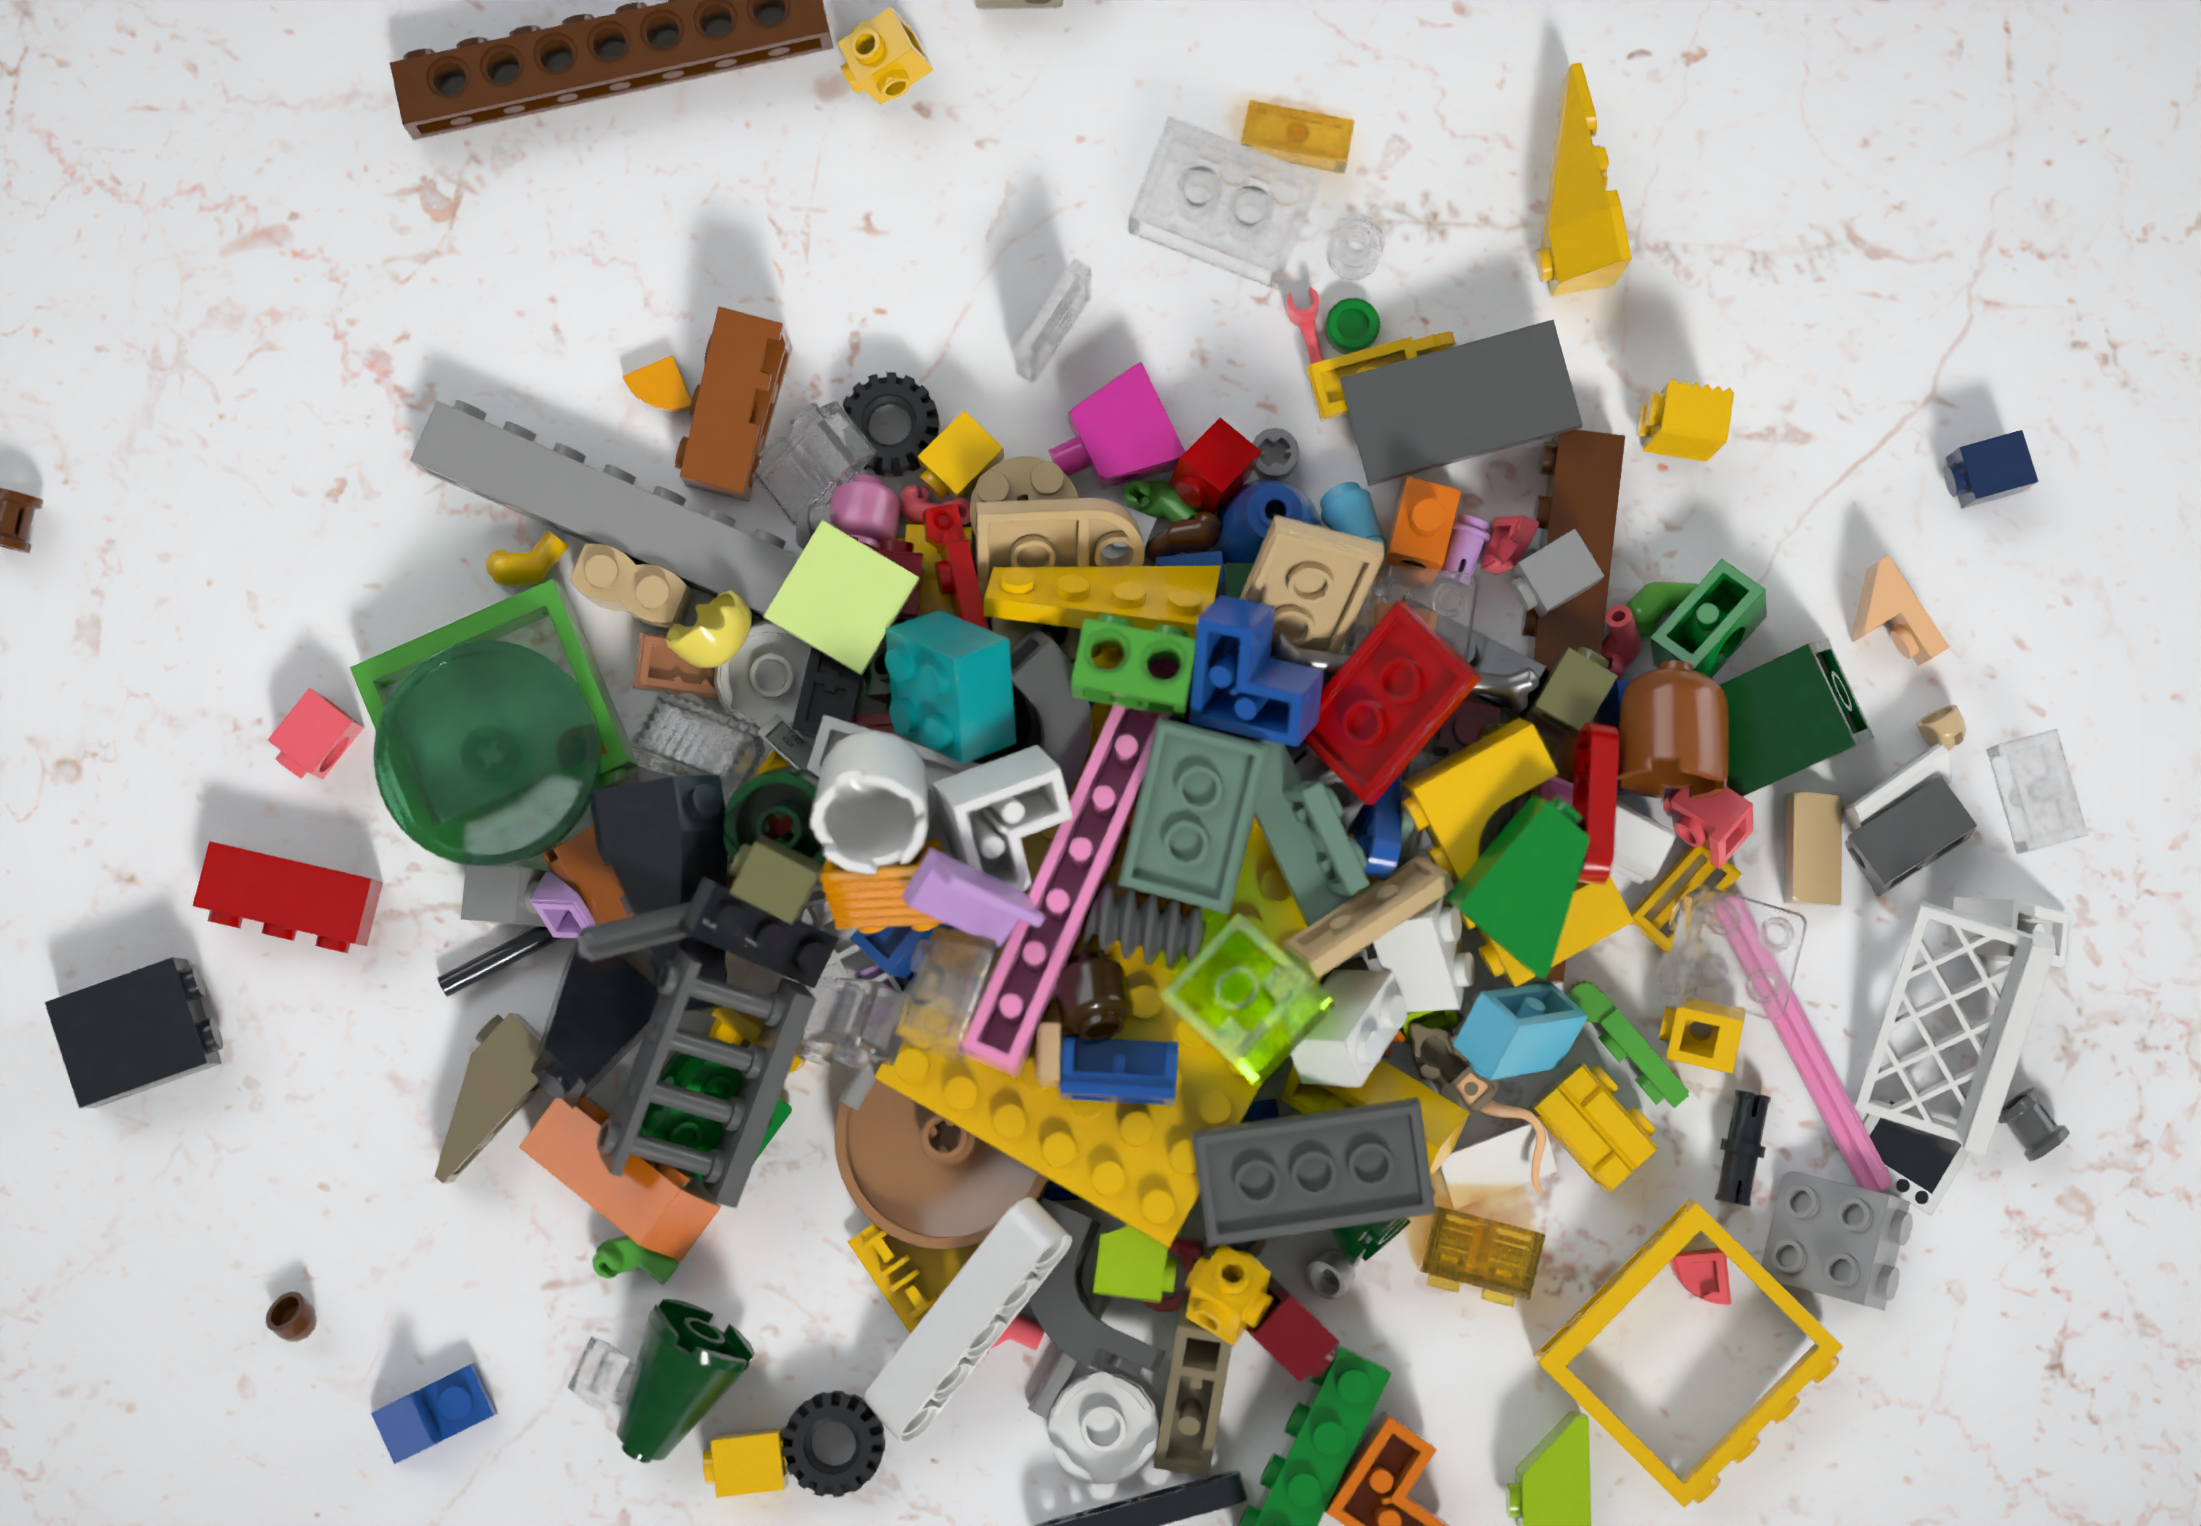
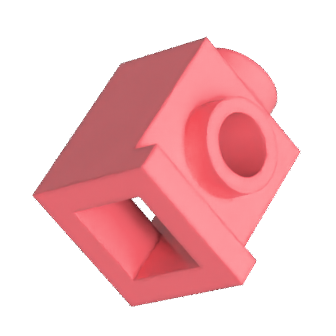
M1726 787V791L1718 795L1699 799L1689 798V788L1672 789L1663 804V809L1672 815L1673 828L1678 836L1693 847L1703 846L1709 850L1710 864L1718 869L1725 864L1753 832V803Z

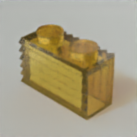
M1435 1205L1436 1214H1429L1416 1270L1428 1274L1426 1284L1459 1293L1461 1282L1483 1288L1481 1299L1513 1307L1515 1297L1530 1300L1545 1241V1234Z

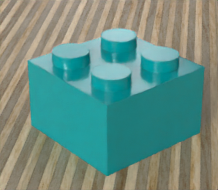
M941 610L885 628L887 644L885 664L889 672L892 701L890 717L895 733L961 764L1016 744L1008 638Z

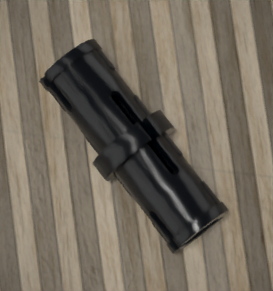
M1735 1090L1736 1097L1728 1139L1722 1138L1720 1149L1725 1150L1718 1190L1714 1199L1750 1207L1758 1157L1764 1158L1766 1147L1761 1146L1771 1097Z

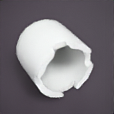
M875 730L854 733L837 742L826 756L820 773L810 824L811 828L815 831L816 837L824 846L823 853L827 859L849 871L875 874L877 867L893 865L900 860L903 865L910 862L923 846L928 827V781L923 760L911 744L895 734Z

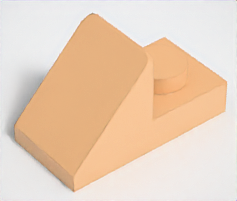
M1889 555L1867 569L1852 634V642L1889 621L1894 629L1890 632L1896 648L1906 659L1913 658L1917 666L1950 648Z

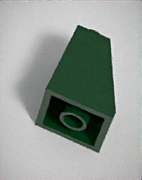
M1828 638L1808 643L1720 684L1727 695L1728 701L1727 787L1742 797L1874 738Z

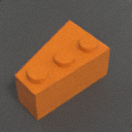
M587 1096L574 1108L570 1107L561 1098H555L519 1148L639 1246L682 1261L721 1207L690 1185L688 1182L691 1178L680 1168L629 1155L621 1177L610 1174L599 1157L600 1152L597 1151V1140L603 1123L611 1114Z

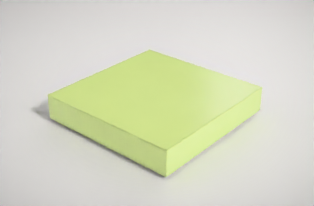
M821 520L766 611L764 618L862 676L886 637L885 628L893 625L920 579L908 570Z

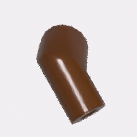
M1209 511L1197 513L1193 520H1178L1147 543L1146 554L1155 563L1156 557L1208 551L1218 542V534L1222 529V523L1215 514Z

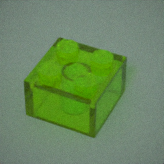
M1240 913L1233 917L1159 995L1187 1026L1256 1089L1336 1006L1307 972Z

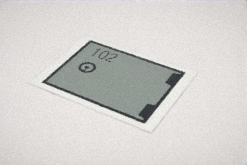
M776 714L757 734L796 769L808 770L807 766L814 746Z

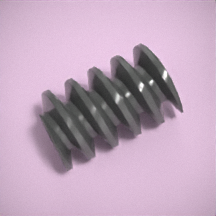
M1106 881L1102 889L1095 896L1086 928L1083 949L1089 946L1095 935L1098 936L1099 951L1102 954L1107 955L1115 943L1120 941L1122 958L1130 960L1138 947L1142 946L1145 964L1152 965L1162 951L1165 954L1166 968L1174 971L1182 958L1187 957L1188 973L1194 976L1201 954L1207 921L1203 920L1202 907L1196 905L1191 907L1186 916L1181 915L1180 903L1174 899L1170 900L1164 911L1159 910L1157 895L1151 893L1142 905H1138L1136 903L1135 889L1129 887L1120 900L1114 899L1113 882Z

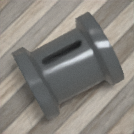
M2035 1087L2023 1091L2008 1101L2002 1107L1998 1119L1999 1124L2006 1123L2026 1148L2024 1156L2028 1161H2034L2046 1155L2061 1144L2070 1134L2065 1125L2058 1126L2038 1101L2040 1093Z

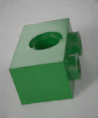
M1721 558L1650 637L1653 664L1659 668V664L1665 661H1684L1693 665V671L1701 672L1713 678L1767 617L1766 589Z

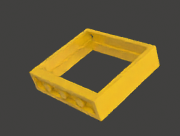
M1689 1197L1533 1356L1537 1363L1685 1508L1692 1500L1699 1504L1709 1497L1721 1482L1717 1475L1732 1460L1738 1464L1757 1448L1760 1439L1756 1435L1771 1420L1777 1424L1786 1419L1800 1402L1796 1395L1811 1380L1819 1383L1836 1368L1840 1361L1836 1355L1843 1346L1696 1201ZM1701 1231L1815 1344L1680 1479L1567 1365Z

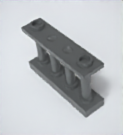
M678 946L673 960H667L659 973L657 992L660 994L613 1119H606L600 1129L597 1151L600 1152L599 1157L609 1173L620 1177L629 1155L702 1174L703 1185L715 1203L737 1208L816 998L802 983L781 977L776 992H771L766 996L700 976L698 972L701 963L688 948ZM689 996L760 1017L763 1027L756 1045L751 1044L748 1048L677 1028ZM669 1049L741 1070L743 1080L736 1097L731 1096L728 1100L658 1081ZM649 1102L721 1122L723 1132L717 1148L704 1152L638 1133Z

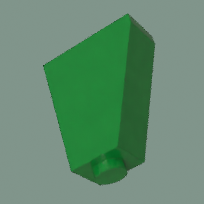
M1533 794L1445 899L1528 971L1543 980L1551 970L1590 837L1576 826L1582 817L1566 802L1557 796L1549 802Z

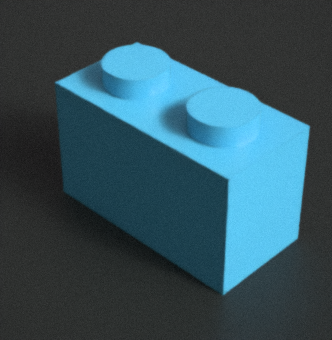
M1552 982L1483 991L1477 998L1452 1046L1469 1061V1066L1474 1072L1489 1080L1558 1069L1561 1067L1589 1015Z

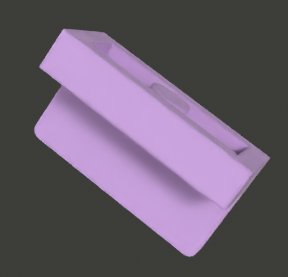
M930 848L901 896L909 907L1000 948L1019 919L1037 928L1040 927L1045 919L1044 915L1024 891Z

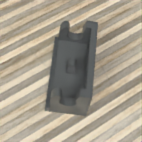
M1940 776L1849 834L1847 839L1852 847L1848 849V852L1871 884L1873 891L1879 897L1969 840L1977 824Z

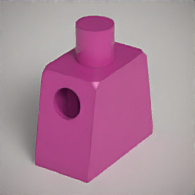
M1142 362L1132 366L1068 412V422L1075 438L1048 450L1052 462L1057 464L1068 477L1090 467L1101 489L1174 470L1179 458L1185 453Z

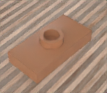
M644 632L639 634L633 689L719 700L714 685L715 667L697 668L689 664L667 646L665 635Z

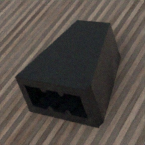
M578 940L567 958L530 1071L538 1078L540 1085L548 1094L555 1098H561L572 1108L643 1039L660 994L652 982L620 955L595 961L583 958L578 950Z

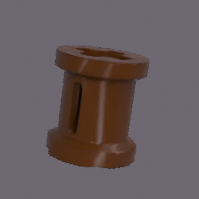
M0 488V547L30 553L32 545L27 542L35 510L42 509L44 500Z

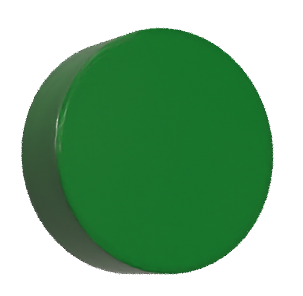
M1347 298L1337 302L1330 309L1325 321L1327 341L1336 351L1342 354L1371 348L1380 330L1378 313L1371 304L1359 298Z

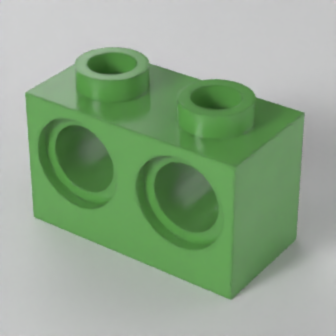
M1100 615L1098 621L1084 618L1071 681L1072 696L1077 699L1185 718L1193 678L1196 639L1188 638L1187 631L1174 626L1157 625L1154 631L1134 628L1130 620L1115 615ZM1112 647L1119 650L1124 658L1115 668L1103 669L1093 663V655L1101 648ZM1165 657L1174 660L1180 667L1179 672L1170 679L1161 680L1155 678L1148 671V667L1158 658Z

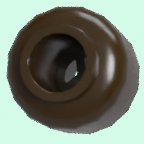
M1084 952L1073 956L1068 961V966L1062 969L1055 986L1054 994L1062 1024L1071 1033L1080 1035L1083 1040L1099 1041L1117 1035L1123 1030L1124 1023L1132 1015L1134 1003L1124 968L1118 961L1101 957L1097 952Z

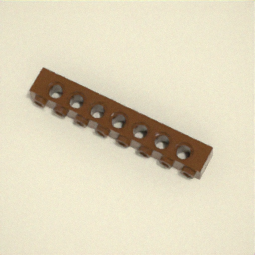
M668 0V2L651 6L641 2L628 3L618 7L615 10V14L596 18L590 14L573 15L564 19L562 25L541 29V27L534 25L523 26L512 30L509 33V37L490 41L484 37L468 38L458 42L456 48L435 52L433 49H417L406 53L403 56V60L389 63L402 125L411 138L417 140L834 48L823 0ZM769 7H777L785 12L782 19L775 24L766 25L757 20L759 14ZM723 18L732 23L730 29L721 36H711L704 32L706 26L714 19ZM663 30H673L679 34L675 43L669 47L659 48L652 45L656 34ZM619 41L625 44L623 53L615 59H604L599 56L603 46L609 42ZM568 53L572 55V60L565 69L560 71L547 69L548 61L555 54ZM507 64L519 66L517 75L511 81L505 83L494 81L495 73L500 67ZM452 76H463L466 78L463 88L457 93L444 94L441 92L442 86L448 78Z

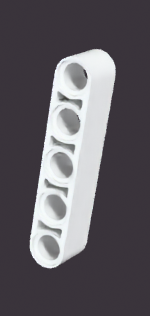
M1024 1198L1004 1214L866 1391L863 1399L864 1403L899 1442L906 1443L912 1441L932 1424L1070 1248L1072 1237L1034 1198Z

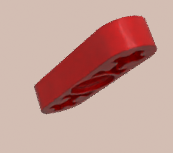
M1585 722L1582 725L1575 747L1572 808L1582 817L1576 826L1590 837L1577 881L1604 885L1611 874L1614 861L1619 735L1615 726Z

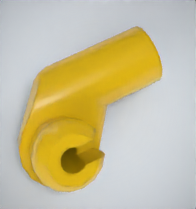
M547 530L530 552L507 553L504 549L492 552L486 560V571L492 576L495 583L505 587L535 586L544 580L569 546Z

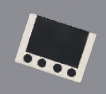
M1882 1094L1878 1099L1885 1103L1894 1104L1893 1101ZM1869 1114L1863 1125L1892 1178V1185L1888 1190L1909 1201L1912 1205L1932 1217L1970 1152L1963 1150V1145L1957 1141Z

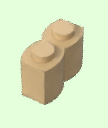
M585 544L570 577V582L595 605L613 611L629 610L640 622L660 631L668 632L673 624L679 623L682 625L694 598L693 593L686 584L671 571L655 565H635L623 552L603 544Z

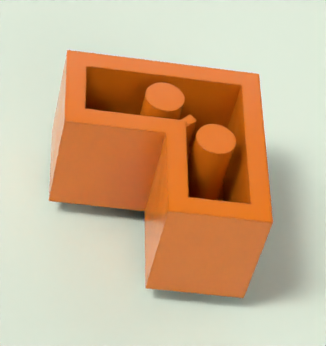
M1383 1411L1347 1465L1325 1512L1344 1526H1449L1445 1520L1408 1496L1411 1488L1437 1449L1429 1441Z

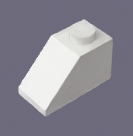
M1954 897L1953 911L2031 934L2033 929L2055 936V954L2050 967L2065 968L2069 913L2016 900ZM1947 925L1948 937L1950 939L1949 949L1961 944V941L1954 928ZM1964 930L1969 940L1980 935ZM1993 939L1974 949L1980 959L2011 962L2016 945ZM1967 952L1961 954L1964 956H1969Z

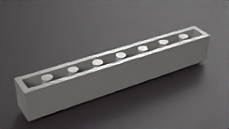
M456 400L453 407L436 401L409 460L422 472L587 543L603 544L618 549L636 564L655 565L665 568L677 575L687 586L708 595L717 597L723 592L733 590L749 604L752 614L764 618L766 611L800 557L784 550L786 541L769 532L756 529L753 536L733 528L736 520L720 511L706 507L703 515L683 507L686 499L671 490L656 486L653 493L633 485L636 477L622 469L606 464L603 472L583 464L586 456L581 452L560 443H556L553 450L534 443L535 433L512 422L506 421L503 429L485 422L486 413L460 400Z

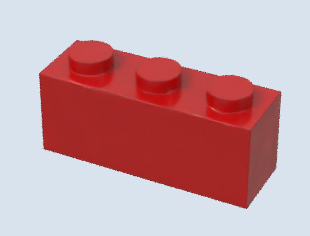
M209 841L193 906L210 910L207 919L210 922L241 929L243 918L264 923L261 934L294 941L296 932L302 931L318 935L315 944L317 947L348 953L351 943L363 946L368 944L383 882Z

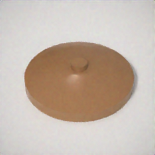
M876 1080L858 1111L842 1101L839 1103L835 1120L834 1141L837 1165L846 1189L855 1204L867 1218L880 1229L901 1241L933 1249H960L982 1244L1012 1206L1028 1197H1032L1038 1202L1050 1182L1049 1179L878 1080Z

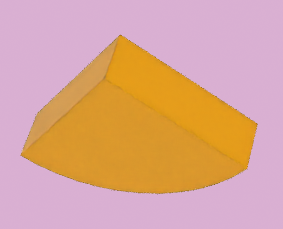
M672 355L622 376L634 396L647 405L669 412L690 410L692 399Z

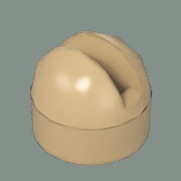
M1950 705L1933 711L1921 718L1916 724L1929 747L1943 744L1949 751L1954 748V745L1962 743L1965 738L1966 726L1957 705Z

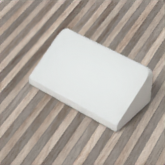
M1937 744L1925 749L1843 806L1842 814L1854 831L1940 776L1949 785L1952 781L1948 750L1943 744Z
M1529 1122L1452 1151L1438 1170L1454 1210L1532 1181L1531 1168L1536 1145V1132ZM1546 1129V1145L1541 1159L1539 1178L1558 1171Z

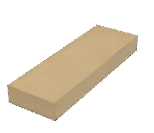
M1420 855L1416 856L1393 871L1387 880H1379L1287 940L1282 945L1291 963L1317 979L1455 887L1446 870Z

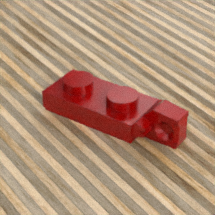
M957 503L925 509L923 512L924 540L938 549L937 553L941 555L942 561L935 562L936 579L941 595L950 594L954 611L953 616L989 630L986 616H983L984 607L969 541L965 540Z

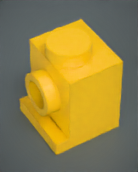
M1679 995L1677 1009L1665 1007L1659 1034L1660 1040L1669 1041L1666 1059L1733 1074L1746 1007L1739 1005L1731 1007ZM1694 1021L1710 1024L1712 1030L1706 1035H1698L1692 1031L1691 1024Z

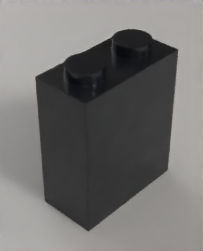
M171 957L44 1002L79 1108H97L222 1064L218 1054V1050L223 1049L222 1036L215 1020L212 1017L208 1019L206 1017L200 999L206 996L205 984L195 965L189 966L187 959Z

